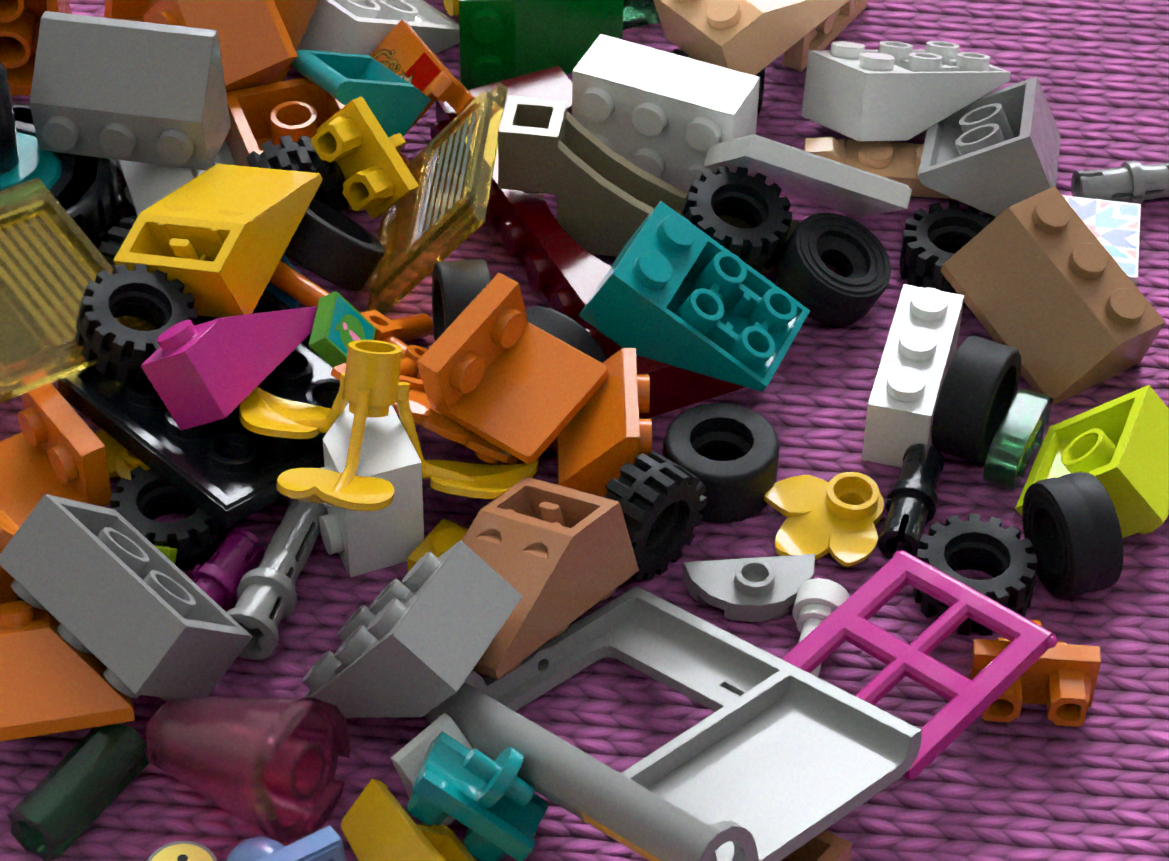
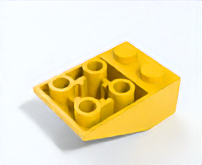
M216 164L142 211L113 262L116 266L125 264L128 271H134L135 264L147 265L148 273L154 274L158 269L167 273V281L172 282L178 279L185 285L183 294H192L195 300L193 309H197V315L221 318L252 314L323 178L320 173Z

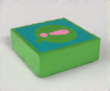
M335 291L319 298L308 346L333 368L346 363L349 342L374 340L376 327Z

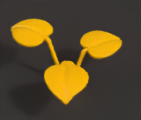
M356 340L348 343L346 371L341 373L340 388L332 408L277 397L258 386L239 404L241 424L251 432L279 438L310 439L316 437L319 433H327L339 415L344 412L349 401L348 410L354 414L346 465L343 472L320 468L289 469L278 476L276 486L277 491L284 496L309 503H327L331 506L347 510L377 511L388 507L394 500V486L390 481L356 475L367 417L380 418L388 416L389 406L397 404L401 423L422 462V478L430 479V487L434 490L464 497L495 499L526 476L532 478L538 469V459L532 464L508 465L424 460L408 400L410 383L399 382L402 348L383 341Z

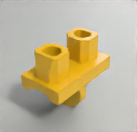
M362 96L346 104L317 128V134L311 138V145L320 159L330 163L336 161L347 179L343 183V195L353 211L366 210L371 219H375L385 214L395 203L419 187L398 153L407 145L402 134L398 133L388 137Z

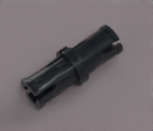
M916 444L907 448L903 455L899 479L888 490L885 502L888 516L878 539V548L889 559L893 558L898 541L904 542L902 550L916 557L925 524L931 521L935 515L938 504L935 488L944 467V457L935 447H929L924 464L919 463L924 444Z

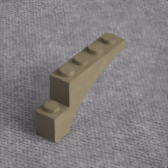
M508 95L498 129V188L517 190L529 194L545 193L557 195V222L586 251L592 255L618 257L625 244L660 200L681 215L688 192L642 170L611 150L567 111V101ZM718 216L723 222L733 227L751 228L746 222L736 217ZM798 220L791 221L785 242L798 226ZM776 261L769 270L763 267L760 274H775Z

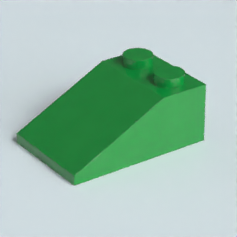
M459 0L460 83L470 90L559 66L566 75L573 73V69L600 34L622 40L624 0Z

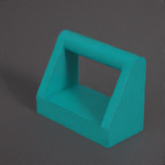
M298 50L296 51L298 57L291 63L297 72L344 106L351 100L362 96L388 137L398 133L404 136L431 100L415 86L369 55Z

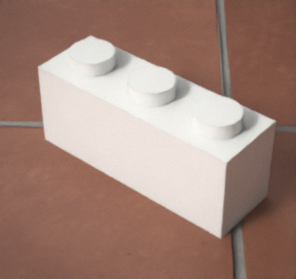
M903 284L868 402L862 460L902 468L903 455L906 449L912 445L924 444L919 463H925L929 447L932 444L931 429L935 407L946 373L957 351L964 295L944 292L935 288H922Z

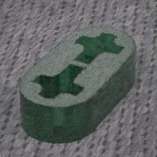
M1025 388L1019 389L990 446L983 472V480L985 482L1013 491L1017 490L1046 431L1053 404L1051 396Z

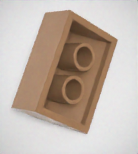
M1055 186L1009 206L948 259L940 270L955 291L960 295H964L965 304L994 341L1019 350L1021 355L1020 374L1047 408L1139 364L1165 324L1162 317Z

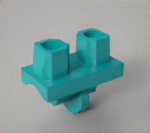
M442 731L429 746L411 789L413 793L407 804L408 813L428 826L440 825L448 815L467 826L468 830L463 842L471 855L480 861H499L506 855H510L517 861H523L533 851L536 842L534 840L535 833L547 811L549 803L534 793L535 788L516 776L523 762V754L510 746L493 761L476 748L471 751Z

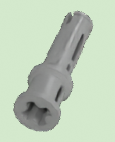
M291 498L284 513L285 515L277 527L259 567L247 572L242 577L237 587V598L239 600L235 608L227 611L239 624L241 622V626L253 636L239 654L240 657L251 660L265 659L272 655L279 641V631L277 628L281 620L291 615L297 604L296 580L303 570L320 533L319 517L328 514L324 504L309 503Z

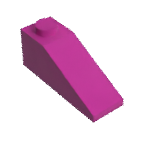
M318 306L221 317L196 326L193 325L191 320H184L173 325L157 338L160 347L140 366L181 431L224 419L312 332Z

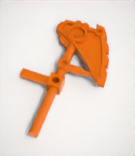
M281 260L269 281L305 307L318 306L319 298L330 294ZM377 310L361 312L376 327L374 340L392 343L402 348L399 382L410 383L408 400L415 423L446 439L465 445L467 448L474 450L475 455L479 459L487 463L496 464L499 461L508 464L517 463L518 458L430 407L417 365V361L428 349L417 345L408 346L404 343L424 338L431 334L433 322L427 314L420 313L390 320ZM346 363L333 367L330 375L340 381L341 373L346 371ZM397 404L392 405L396 414L399 415Z

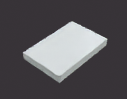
M755 134L709 147L704 167L717 171L718 167L728 166L731 173H736L737 167L748 168V175L755 177L757 172L767 176L765 183L767 185L776 183L783 193L860 218L905 210L908 208L912 192L909 185Z

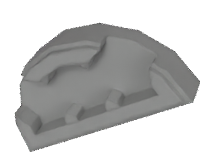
M815 554L683 562V580L693 599L700 602V598H702L709 605L724 610V618L734 621L762 622L780 618L789 613L790 606L795 603L799 586L807 580L814 579Z

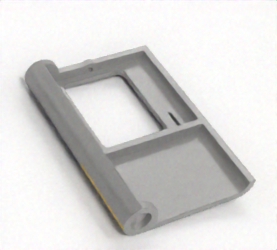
M635 586L569 626L562 634L551 638L525 658L521 665L513 672L503 675L499 679L489 676L483 679L476 672L471 671L454 695L424 716L427 724L430 725L443 713L447 714L458 726L473 749L476 748L493 761H495L500 753L511 746L524 756L522 765L516 775L517 777L535 788V791L648 861H781L900 779L913 765L922 743L921 729L638 586ZM613 657L715 711V713L622 773H619L515 711L602 658Z

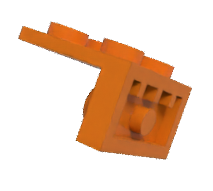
M500 272L497 273L417 361L428 402L432 409L527 464L534 463L609 377L605 364L529 323L519 283Z
M43 373L20 382L24 410L17 413V418L22 432L0 441V510L20 527L44 494L101 507L110 504L112 492L105 445Z

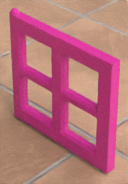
M901 550L895 552L893 558L787 653L782 660L811 673L841 644L847 641L887 664L876 677L855 695L856 697L875 705L907 676L950 701L921 728L922 743L918 756L911 768L903 775L904 778L912 782L1049 648H1054L1057 645V638L1051 631L908 552ZM907 584L949 606L910 645L868 621ZM968 617L1012 641L973 680L928 656Z

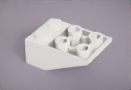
M835 41L831 43V50H809L801 116L856 141H907L1009 82L1011 72L990 65V56L959 52L960 46L950 42L929 41L926 43V50H912L913 46L907 43L882 41L879 42V50H865V45L859 43Z

